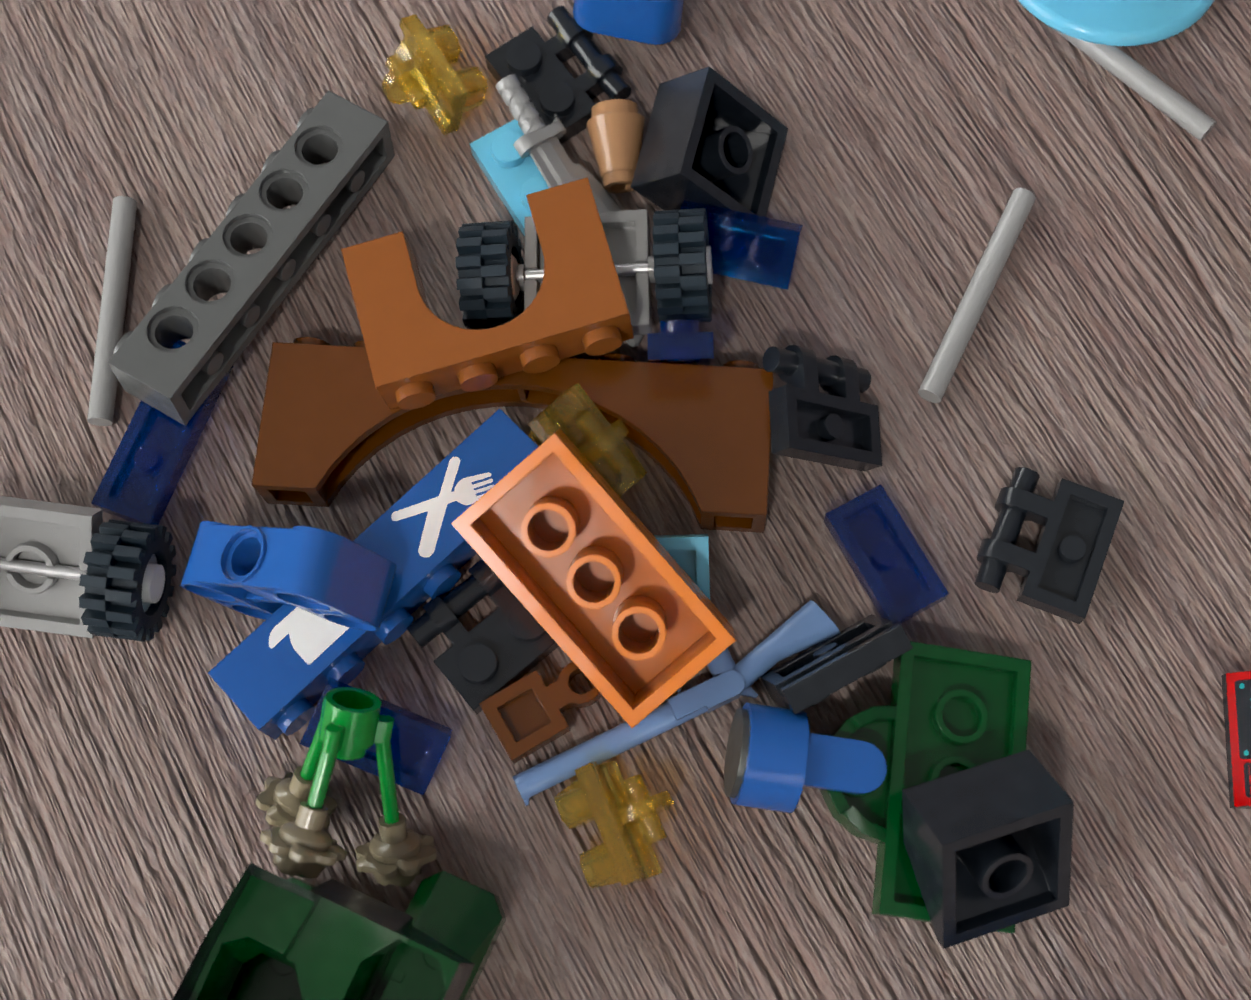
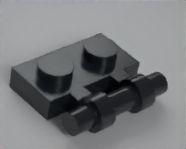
M558 6L547 17V22L557 33L556 36L545 42L532 26L487 54L485 60L487 69L497 82L508 75H516L521 83L520 86L526 91L530 98L529 101L534 104L539 117L543 119L546 126L550 125L556 117H559L566 129V133L559 139V142L563 144L587 128L586 123L592 118L591 108L595 105L592 101L594 98L605 92L610 100L627 99L632 89L622 77L623 69L611 54H603L592 41L593 32L579 26L564 6ZM574 56L586 69L585 73L577 78H574L563 65L564 62Z
M789 345L785 349L775 346L769 347L763 356V367L768 372L778 374L780 379L787 383V385L768 391L772 454L864 472L882 466L878 406L860 402V393L867 391L871 384L870 372L857 367L855 362L849 358L832 355L823 359L816 357L813 350L797 345ZM819 384L828 394L819 392Z
M1017 467L1014 470L1009 487H1003L1000 490L995 504V509L999 512L991 538H985L981 543L977 555V560L981 563L974 584L982 590L998 593L1006 572L1023 576L1025 578L1017 601L1080 624L1086 618L1124 501L1063 478L1056 486L1052 500L1034 494L1040 475L1031 469ZM1024 521H1032L1043 525L1034 552L1016 546Z
M483 559L468 570L471 576L443 599L437 596L425 604L422 608L426 613L406 628L422 648L442 632L448 638L452 646L433 662L476 714L482 711L479 703L518 681L559 647ZM487 596L498 609L468 632L458 619Z

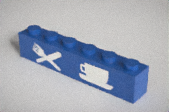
M499 408L353 541L392 561L397 566L379 631L371 632L345 627L292 604H283L208 672L209 676L259 731L274 740L282 733L288 736L297 732L313 717L316 712V708L313 705L332 687L334 689L345 687L352 682L365 666V662L362 660L381 642L385 645L390 644L407 630L406 628L413 622L411 614L429 597L432 600L437 596L441 598L454 587L461 576L458 570L475 556L477 552L451 523L539 446Z

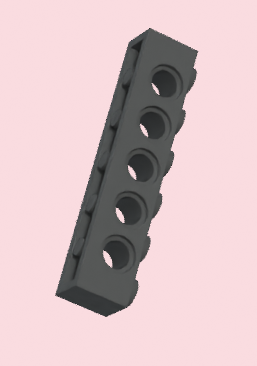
M329 90L314 108H309L303 113L293 135L280 150H276L269 155L263 165L261 174L246 193L239 194L234 198L227 210L225 219L212 235L201 240L195 246L189 263L172 284L165 285L157 293L152 309L135 330L127 332L118 341L113 357L109 360L108 364L126 392L179 423L187 425L395 157L388 121ZM288 205H295L288 209H282ZM262 248L254 254H246L250 250ZM227 293L218 300L208 301L216 294ZM183 339H190V341L184 346L176 349H170L171 346L176 342Z

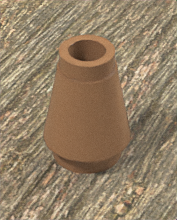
M611 99L599 102L592 106V118L587 121L586 125L600 176L603 180V189H606L609 193L634 191L630 187L642 148L645 118L639 114L638 104L634 101Z

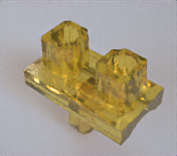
M416 14L400 19L399 26L403 31L404 37L399 47L394 51V55H391L385 62L389 72L382 82V91L391 103L404 104L410 102L417 110L425 107L443 135L458 131L463 112L484 103L488 82L478 67L470 66L454 71L451 64L458 62L461 48L458 37L449 24L426 29Z
M579 383L566 389L528 423L531 428L529 437L538 446L544 443L557 430L561 429L619 497L647 474L646 470L623 442V439L629 433L628 428L621 419L610 424Z
M616 761L597 765V762H590L574 770L578 780L554 796V801L562 821L569 829L579 828L595 820L604 843L580 854V865L588 885L591 888L621 883L622 886L646 881L663 873L651 845L667 838L658 814L675 804L670 791L650 796L642 775L638 774L623 780Z

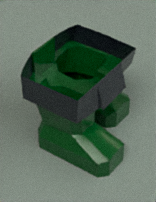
M250 863L204 937L173 1000H469L502 930L506 917L499 896L444 870L421 881L404 913L334 879L314 886L294 877L286 880Z

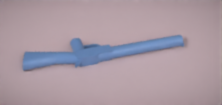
M809 600L737 664H735L728 648L707 665L713 678L682 693L678 689V695L667 699V702L659 705L635 727L631 728L627 722H624L512 776L525 805H529L530 797L703 713H709L738 699L741 695L757 698L758 694L752 689L751 685L775 664L840 634V630L815 602Z

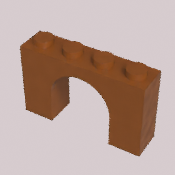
M588 177L526 195L544 256L543 281L536 297L526 310L513 320L497 327L480 330L459 328L444 322L430 311L416 257L403 231L341 249L375 388L390 409L397 407L405 410L422 408L434 402L436 396L459 389L467 392L480 391L493 386L500 377L520 371L530 374L545 372L556 367L561 359L585 352L588 355L594 356L607 354L619 348L623 341L634 338L630 314Z

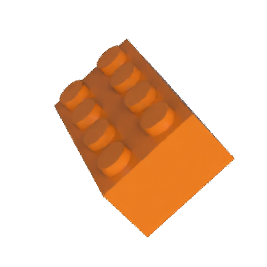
M561 429L557 430L451 523L631 728L635 727L736 641L733 627Z

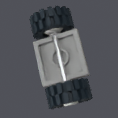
M706 208L654 211L653 256H650V219L647 209L599 212L630 314L633 335L652 334L651 283H656L657 311L661 325L712 321L711 284L713 283ZM525 217L524 257H521V239H518L519 231L513 220L462 224V227H459V238L456 241V249L459 255L455 257L459 279H456L457 290H460L459 307L460 311H463L462 320L467 329H489L505 324L526 310L536 297L544 276V256L533 217Z
M0 496V626L86 638L104 636L142 642L152 640L154 632L159 633L163 626L161 617H167L170 607L166 602L168 597L173 596L175 587L170 586L171 577L176 575V565L171 562L176 555L175 546L170 545L173 540L171 532H167V527L162 525L109 519V522H103V509Z

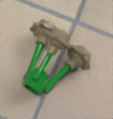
M340 687L328 691L324 697L321 718L303 766L296 768L294 773H286L283 779L275 776L267 777L264 782V791L255 800V805L259 809L266 811V821L274 825L271 829L262 830L259 839L269 846L268 850L273 853L272 864L278 867L283 874L291 877L297 875L301 878L313 879L317 878L325 870L326 866L335 865L336 862L346 859L347 851L340 845H337V841L327 831L330 825L329 816L335 812L337 802L335 799L326 796L336 758L341 760L360 759L365 756L366 749L374 744L376 747L383 816L378 821L379 832L373 836L370 842L355 849L356 858L358 859L356 861L357 870L359 872L372 873L375 880L384 886L393 884L399 887H406L412 883L417 875L422 873L423 865L437 858L436 849L434 848V837L416 834L412 829L407 828L405 816L399 813L391 747L394 718L388 715H379L382 702L372 692L354 687Z

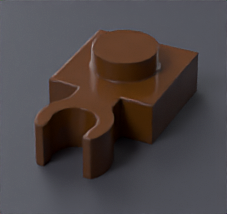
M574 662L565 666L560 672L558 679L548 686H545L537 670L479 703L513 764L571 731L562 715L563 712L574 707L585 708L591 706L601 698L602 694L596 687L585 694H577L570 689L572 678L582 673Z

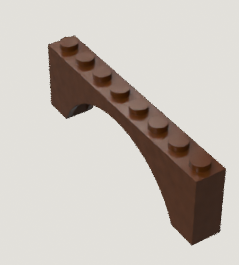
M299 337L294 339L293 343L272 342L252 486L268 504L329 507L347 481L378 451L424 424L449 415L476 409L531 407L558 411L594 422L622 436L641 449L676 484L691 507L700 529L764 533L767 517L771 438L768 391L773 390L774 373L760 368L754 362L745 360L729 361L723 366L698 365L696 361L685 357H669L663 359L661 363L636 362L634 358L628 355L615 353L602 355L599 360L579 359L571 356L561 359L556 367L545 372L530 374L520 371L498 378V381L489 388L473 392L463 391L462 389L436 396L435 401L425 407L405 410L399 407L390 409L375 388L364 340L356 342L354 346L330 345L324 340L313 337Z

